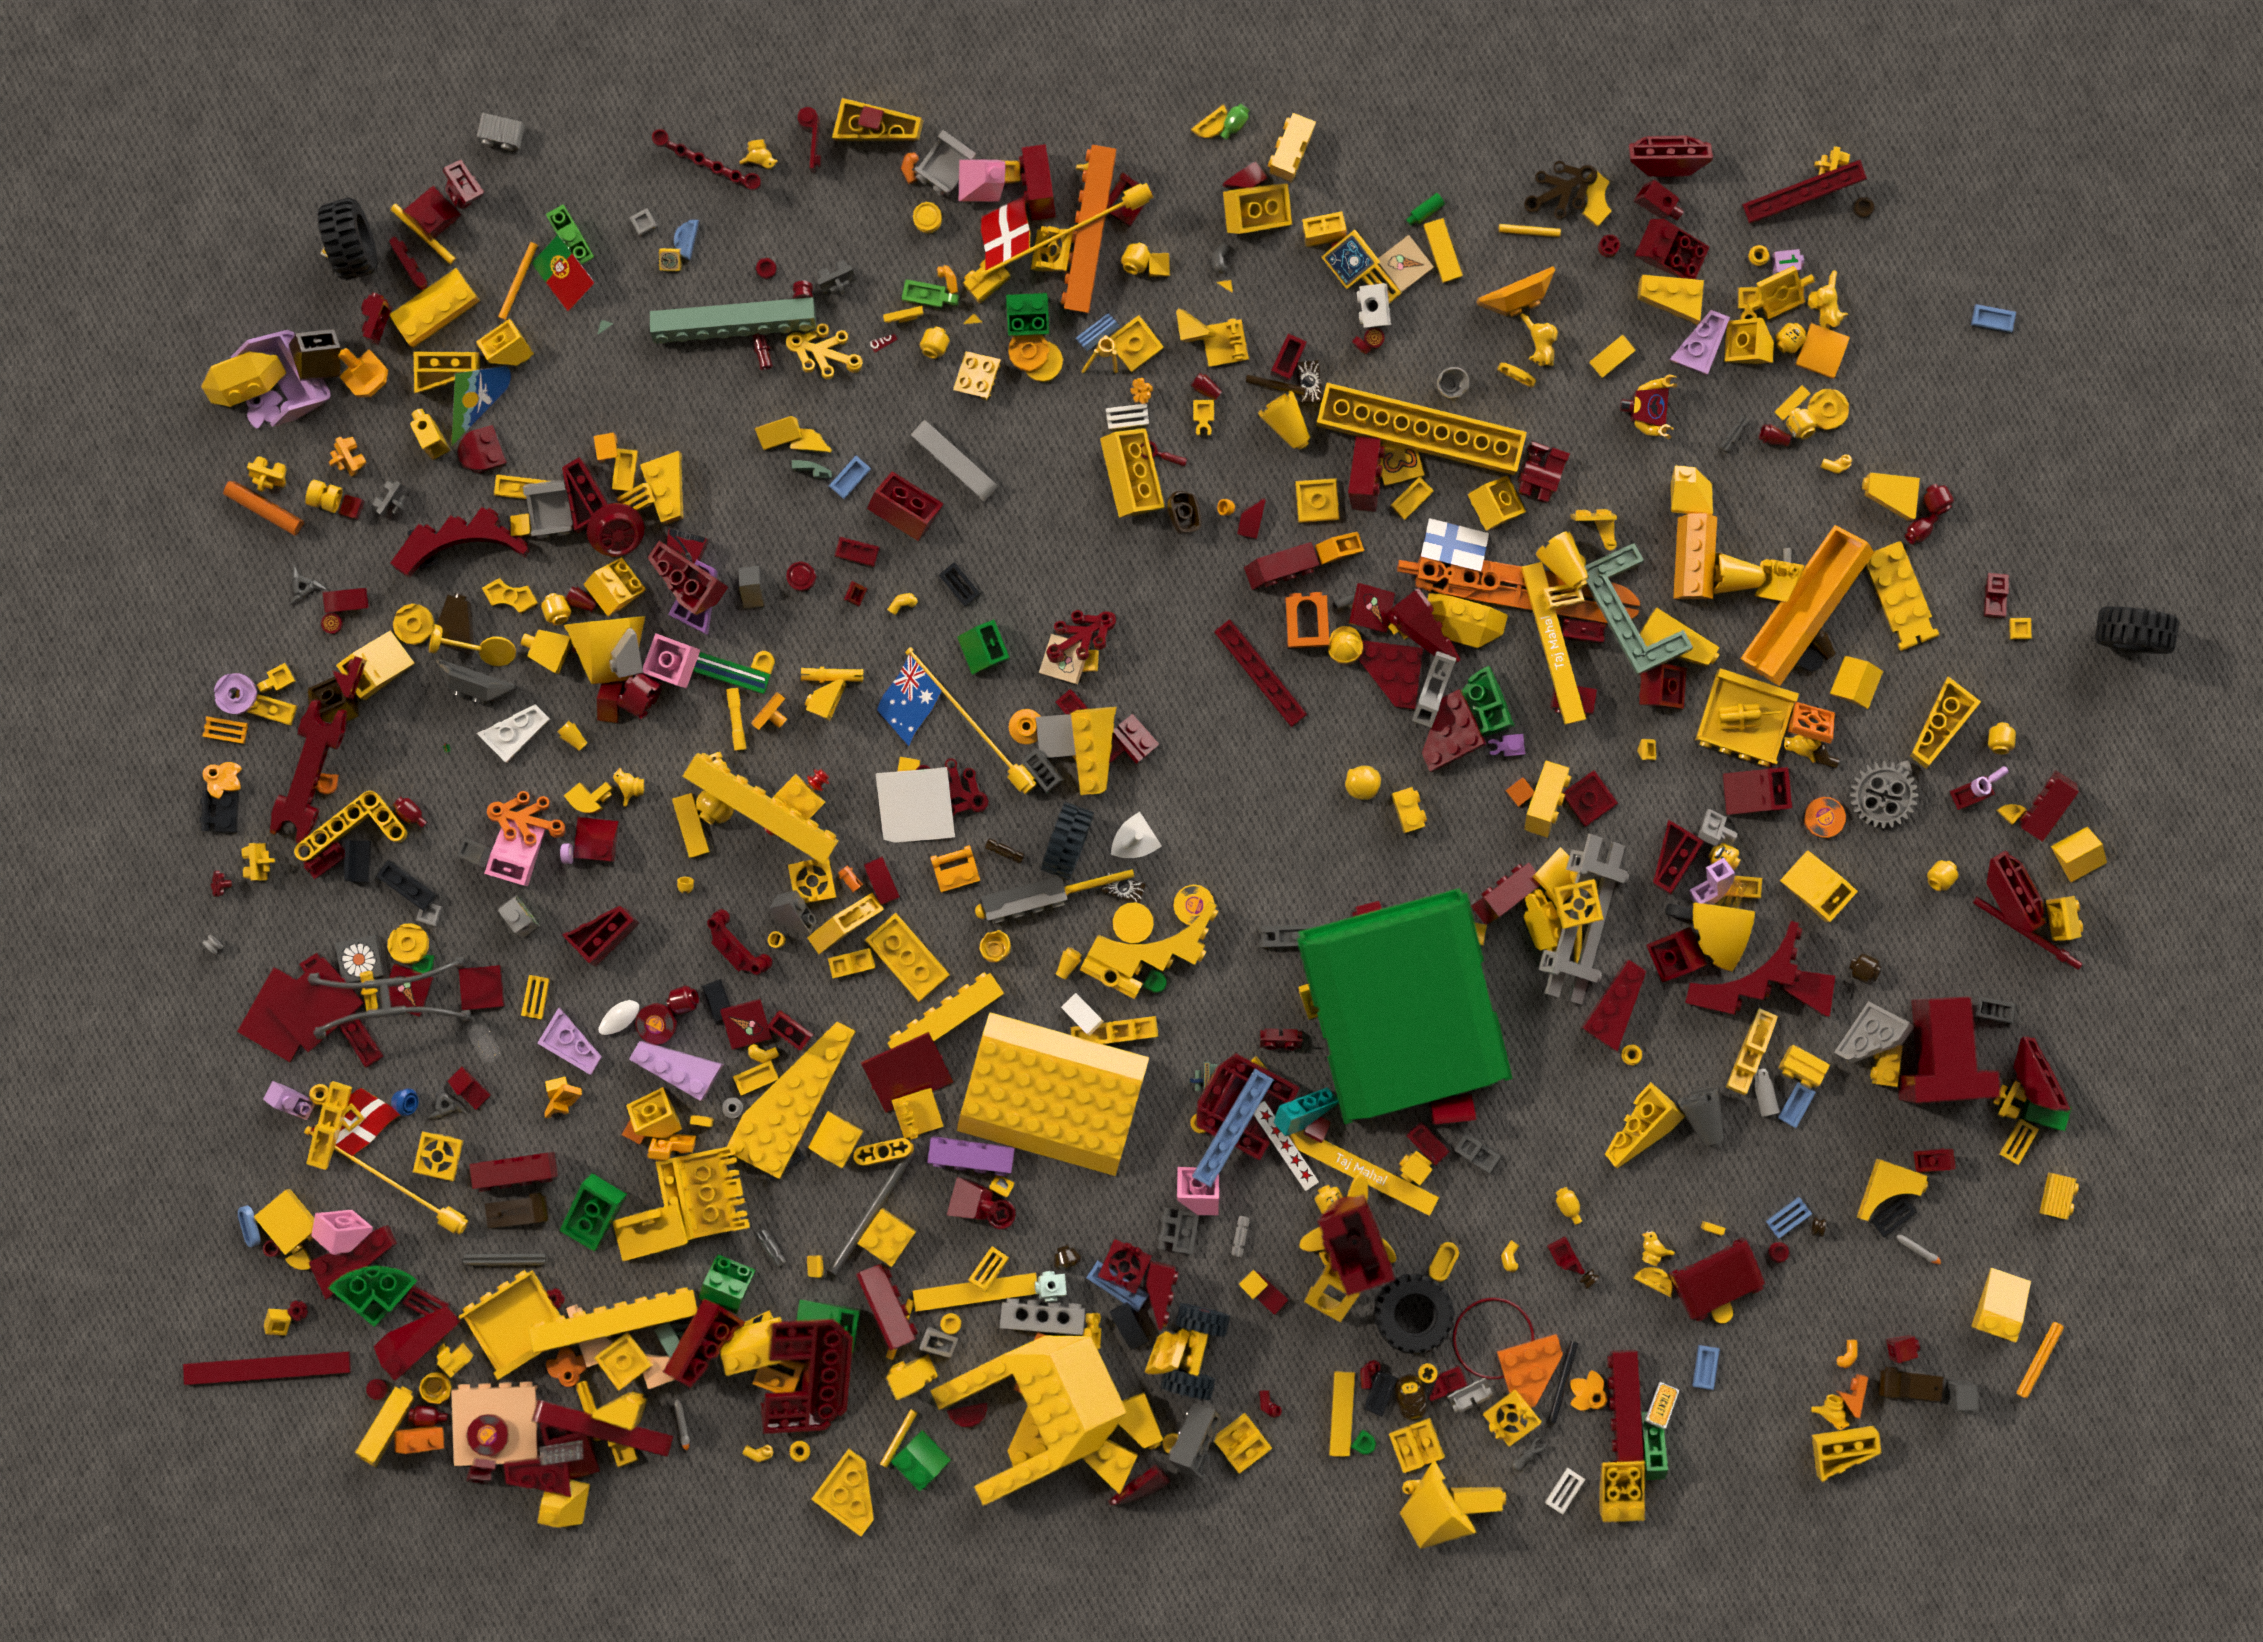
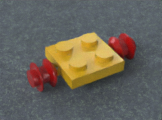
M814 769L815 775L813 777L807 776L808 785L795 774L773 797L781 800L784 803L783 806L789 810L793 808L801 813L800 817L805 820L810 819L825 803L814 791H822L823 783L829 784L827 780L829 776L821 769L819 771ZM764 827V830H765L769 835H771V836L774 835L773 832L769 831L768 829H766V828Z

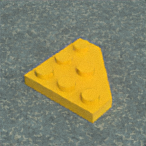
M1028 1406L1008 1448V1454L1013 1467L1048 1450Z
M849 1448L811 1500L860 1537L874 1520L866 1460Z

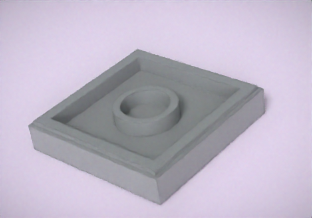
M1071 714L1036 717L1039 750L1046 758L1076 755Z

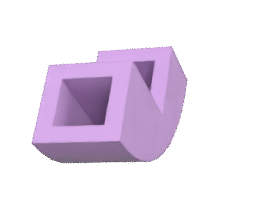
M1724 858L1706 867L1707 881L1689 890L1693 903L1714 905L1729 890L1734 881L1735 872Z

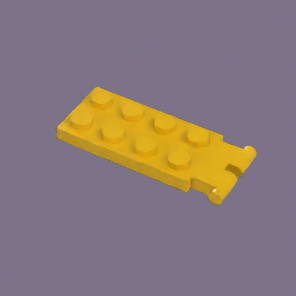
M1899 541L1874 551L1875 553L1865 566L1892 632L1897 631L1901 642L1898 643L1900 651L1918 645L1916 639L1918 635L1922 643L1938 637V630L1932 628L1928 619L1932 615L1902 542Z

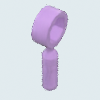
M2003 766L1990 775L1988 779L1979 777L1973 780L1971 784L1973 793L1978 797L1989 794L1991 791L1990 783H1995L2008 773L2007 767ZM1979 783L1983 785L1984 791L1979 788Z

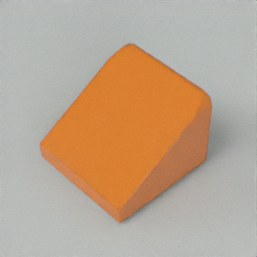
M1523 777L1505 790L1518 807L1534 795L1533 789Z

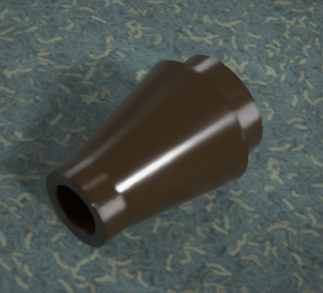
M1821 628L1810 644L1828 660L1836 652L1833 649L1827 631H1823Z

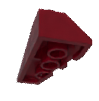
M658 541L648 556L649 561L664 579L667 587L673 592L678 603L695 615L717 605L728 589V586L660 541Z

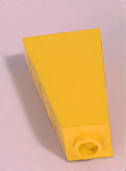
M1654 609L1639 633L1647 647L1684 630L1693 649L1676 658L1702 666H1707L1709 663L1714 664L1719 656L1717 651L1720 647L1662 610Z
M395 1386L355 1453L358 1458L377 1467L394 1437V1431L398 1430L414 1401V1397L411 1395L412 1391L403 1386L400 1389Z

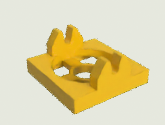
M1042 226L1041 229L1037 230L1035 246L1045 241L1048 237H1053L1067 229ZM1073 232L1061 237L1062 247L1058 244L1057 239L1051 242L1048 247H1041L1035 250L1031 269L1034 271H1066ZM1056 245V254L1054 256H1051L1050 250L1053 246ZM1042 254L1047 255L1048 262L1042 261Z
M829 858L824 864L816 859L788 865L793 891L797 890L805 903L836 898ZM813 866L820 867L826 875L818 876L815 874ZM806 867L808 874L805 876V879L797 881L799 872ZM810 875H815L818 878V884L815 887L807 885L806 880ZM828 881L826 889L818 895L817 888L820 883ZM806 886L811 889L812 896L803 894L798 887Z
M1595 879L1553 888L1555 894L1554 904L1557 907L1556 912L1560 918L1562 929L1604 920ZM1580 888L1589 892V899H1585L1580 895ZM1572 890L1574 898L1571 900V903L1563 904L1565 895ZM1577 898H1581L1585 902V906L1581 910H1576L1573 906L1574 900ZM1588 905H1591L1593 907L1592 913L1585 918L1584 911ZM1573 909L1577 912L1579 920L1570 918L1565 911Z
M423 1131L413 1172L454 1181L464 1140ZM438 1140L435 1149L432 1151L424 1150L429 1143ZM444 1142L452 1148L454 1156L446 1155L443 1150ZM439 1150L443 1153V1160L441 1162H435L432 1159L434 1151ZM423 1157H428L433 1163L431 1169L424 1164ZM444 1161L452 1163L447 1170L438 1171L439 1164H442Z
M1513 1390L1483 1413V1416L1490 1423V1432L1494 1431L1496 1433L1495 1438L1503 1439L1509 1447L1542 1422L1516 1390ZM1507 1404H1515L1517 1410L1510 1409ZM1501 1408L1505 1415L1504 1420L1498 1423L1497 1413ZM1509 1412L1516 1413L1518 1421H1509L1507 1414ZM1522 1414L1523 1419L1527 1420L1526 1427L1520 1421ZM1507 1425L1516 1426L1519 1432L1511 1433L1503 1428Z

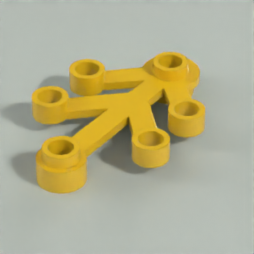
M819 324L814 331L804 335L794 332L788 335L786 339L787 348L798 354L802 362V369L806 373H811L814 370L815 363L812 359L808 358L805 350L814 354L822 370V377L827 380L833 378L834 369L828 365L825 357L846 364L847 370L852 373L859 372L862 368L860 356L856 354L848 356L828 349L838 344L847 343L848 334L844 330L838 331L835 337L820 343H810V341L818 337L825 338L829 334L828 326L826 324ZM821 328L826 329V332L821 333L819 332V330ZM844 335L846 338L841 340L838 337ZM798 339L800 342L795 344L793 340ZM855 359L858 362L856 364H853L850 361ZM809 363L812 367L807 368L805 365ZM826 370H829V371H831L832 373L829 374V375H827V374H825L824 372H825Z

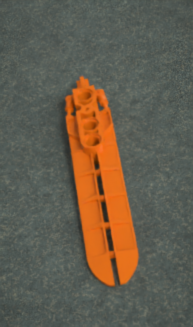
M1421 554L1418 563L1404 560L1398 561L1397 572L1416 575L1415 586L1419 589L1429 592L1433 590L1442 595L1456 598H1466L1533 610L1528 591L1521 589V586L1526 587L1521 566L1483 560L1481 571L1450 563L1449 567L1446 568L1442 561L1422 557ZM1425 566L1432 568V576H1427L1424 573L1423 568ZM1545 571L1549 588L1566 585L1556 574ZM1464 574H1471L1473 576V582H1466L1464 580ZM1485 577L1493 579L1494 584L1492 587L1484 583ZM1441 580L1446 582L1443 590L1433 587V584ZM1500 582L1517 585V588L1500 585ZM1611 583L1622 604L1640 606V601L1629 589L1619 584ZM1587 585L1581 589L1583 597L1594 599ZM1572 589V590L1561 591V592H1558V593H1564V594H1565V593H1571V592H1576V591H1575V589ZM1567 598V599H1562V600H1556V601H1553V603H1555V602H1561V601H1566V600H1571V599H1576V598ZM1584 600L1582 604L1555 609L1557 615L1607 623L1599 606L1593 601ZM1625 607L1631 619L1638 615L1639 610Z

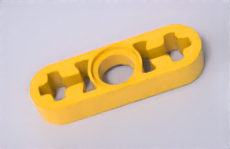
M905 1138L866 1145L855 1150L854 1160L859 1165L868 1166L906 1158L913 1153L914 1146L910 1140ZM902 1143L908 1145V1148L905 1149V1153H903V1151L900 1150L894 1151L893 1147H901ZM882 1146H886L889 1150V1154L885 1158H881L878 1154ZM862 1151L867 1154H874V1157H866L865 1161L859 1158L862 1155Z

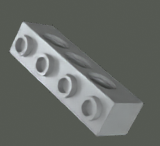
M1007 1298V1302H1002L1000 1328L1083 1335L1085 1308H1081V1304L1069 1303V1307L1060 1306V1302H1048V1305H1042L1038 1300H1027V1303H1019V1299ZM1025 1309L1028 1312V1317L1024 1320L1019 1319L1016 1315L1017 1310ZM1041 1310L1046 1311L1049 1314L1048 1320L1040 1321L1037 1318V1313ZM1066 1312L1070 1317L1069 1321L1061 1323L1058 1320V1314Z

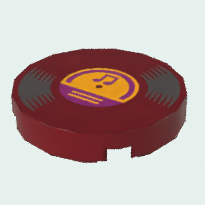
M659 1003L645 1006L636 1017L635 1024L638 1034L648 1043L655 1045L665 1043L676 1032L677 1021L673 1016L674 1013L666 1005Z
M483 1414L471 1422L466 1436L468 1444L474 1452L483 1456H491L504 1449L508 1443L509 1430L505 1421L499 1416Z

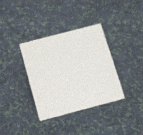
M947 767L876 773L884 840L907 842L955 837Z

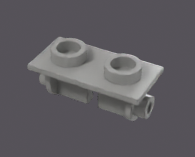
M1483 1378L1461 1390L1455 1391L1448 1398L1454 1411L1462 1413L1473 1407L1471 1400L1475 1399L1476 1403L1479 1404L1490 1399L1493 1393L1486 1379Z

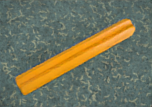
M2057 1322L2052 1323L2017 1390L2019 1396L2028 1398L2064 1329L2061 1324Z

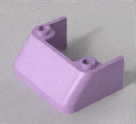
M289 330L249 339L231 356L233 358L249 351L264 353L270 356L277 355L284 366L286 374L277 383L288 401L281 405V413L270 423L272 427L297 420L330 398V391L323 379L300 381L289 347V343L295 333Z

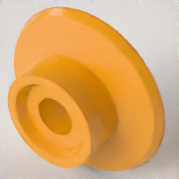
M1030 709L1016 712L1009 722V732L1012 738L1018 743L1026 745L1038 741L1036 717L1041 716L1036 711ZM1024 723L1030 724L1029 730L1022 728Z

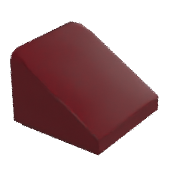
M863 106L858 125L879 131L884 111Z
M345 494L338 514L359 520L365 501Z
M1319 1117L1305 1128L1303 1134L1322 1143L1331 1122Z

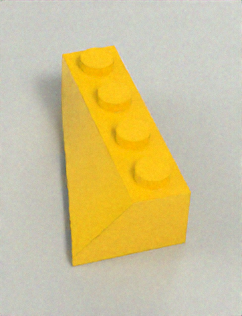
M1117 707L1076 710L1071 713L1081 795L1100 794L1107 790L1109 758L1112 749L1111 741Z

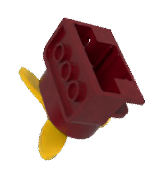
M1363 1173L1358 1174L1354 1178L1347 1197H1342L1332 1202L1326 1212L1321 1215L1320 1220H1318L1320 1227L1303 1236L1299 1243L1300 1248L1304 1251L1325 1249L1326 1254L1330 1253L1329 1258L1334 1273L1338 1272L1347 1297L1395 1280L1391 1263L1396 1261V1254L1393 1248L1381 1237L1373 1213L1367 1203L1368 1183Z

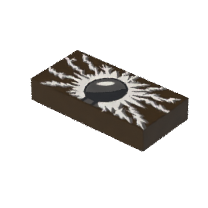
M1319 360L1298 362L1300 386L1307 388L1306 395H1301V404L1322 402Z
M1107 871L1105 876L1112 875L1114 873ZM1126 879L1102 885L1100 891L1140 904L1146 884Z

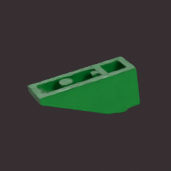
M1641 1412L1644 1480H1665L1668 1464L1664 1429L1646 1422L1645 1419L1648 1412Z

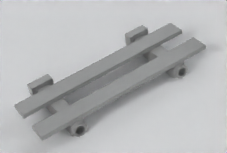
M1588 834L1584 852L1571 850L1566 870L1578 873L1575 883L1591 880L1593 874L1601 876L1598 896L1604 920L1588 924L1578 964L1569 961L1579 927L1575 926L1562 929L1556 952L1544 950L1539 970L1550 973L1545 994L1559 997L1565 974L1574 976L1568 1001L1581 1005L1588 981L1598 983L1602 977L1601 972L1593 969L1592 966L1615 882L1626 883L1629 879L1628 872L1619 869L1625 846L1611 841L1606 862H1599L1597 857L1603 838L1593 834ZM1580 888V895L1586 899L1588 891ZM1572 892V896H1571V899H1570V903H1571V900L1574 898L1573 892ZM1577 898L1574 900L1573 906L1576 910L1584 908L1585 902L1583 899ZM1573 909L1567 910V915L1570 918L1579 920L1577 912Z

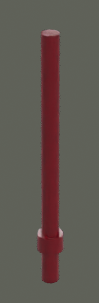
M1975 897L1972 902L1973 904L2049 951L2060 962H2066L2077 970L2082 966L2083 963L2070 956V953L2065 949H2059L2033 931L2029 932L2009 922L2001 911L1981 898Z

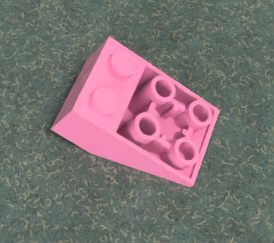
M507 819L510 827L516 830L517 838L514 841H507L501 828L484 874L528 886L546 829L526 824L530 832L534 833L537 838V843L529 847L525 845L524 837L515 821ZM513 832L507 833L509 837L514 835ZM529 837L527 839L528 842H532L534 840V838Z

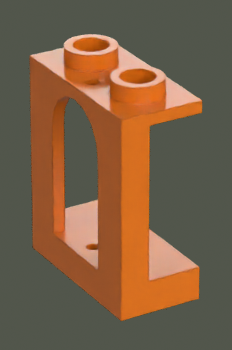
M1322 592L1310 593V596L1303 597L1302 593L1289 594V597L1285 598L1287 648L1329 646L1327 595L1322 596ZM1312 601L1317 607L1319 637L1298 638L1297 606L1300 602Z

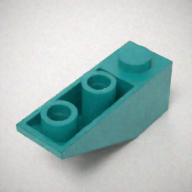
M1326 1087L1280 1105L1273 1123L1286 1137L1306 1128L1336 1106L1339 1101Z

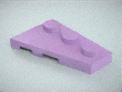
M1710 310L1669 361L1708 375L1730 317Z
M558 1008L538 1044L592 1075L602 1056L562 1009Z

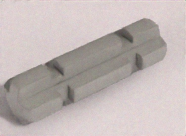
M1245 1216L1238 1217V1227H1236L1233 1242L1235 1245L1232 1247L1231 1252L1236 1257H1242L1244 1249L1242 1247L1245 1245L1246 1227L1249 1225V1218Z

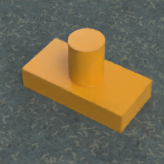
M776 692L751 724L759 730L769 719L780 728L787 718L776 709L785 698Z

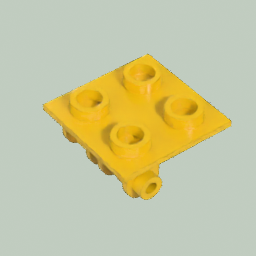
M1229 319L1228 322L1207 325V327L1217 333L1215 337L1204 339L1209 367L1249 360L1242 319Z
M966 351L953 390L980 396L981 399L988 400L991 397L992 386L995 385L994 380L997 379L996 374L998 368H1000L1001 360Z
M1765 559L1760 563V567L1766 572V581L1757 589L1755 596L1788 602L1804 565Z
M931 1088L892 1100L905 1139L909 1137L910 1139H915L919 1134L944 1127Z

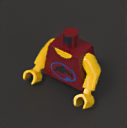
M1667 375L1665 378L1651 380L1639 386L1638 390L1633 393V400L1621 399L1620 411L1631 412V422L1635 423V427L1645 435H1662L1666 439L1672 437L1666 434L1667 430H1674L1666 424L1669 388L1666 387H1677V384H1670V380L1676 378V376Z

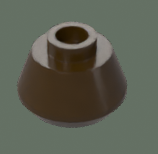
M1069 1245L1057 1248L1058 1252L1054 1254V1267L1058 1270L1080 1263L1081 1260L1079 1253L1074 1247L1069 1248Z

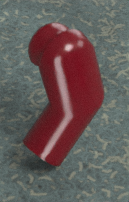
M1368 1361L1361 1368V1389L1372 1388L1371 1377L1381 1369V1364L1378 1361Z

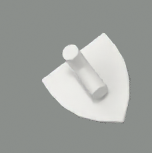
M1138 812L1123 823L1116 833L1112 843L1111 855L1121 858H1137L1154 852L1162 845L1142 814Z

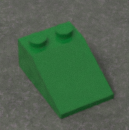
M592 1173L581 1184L559 1231L595 1252L618 1214L627 1194Z

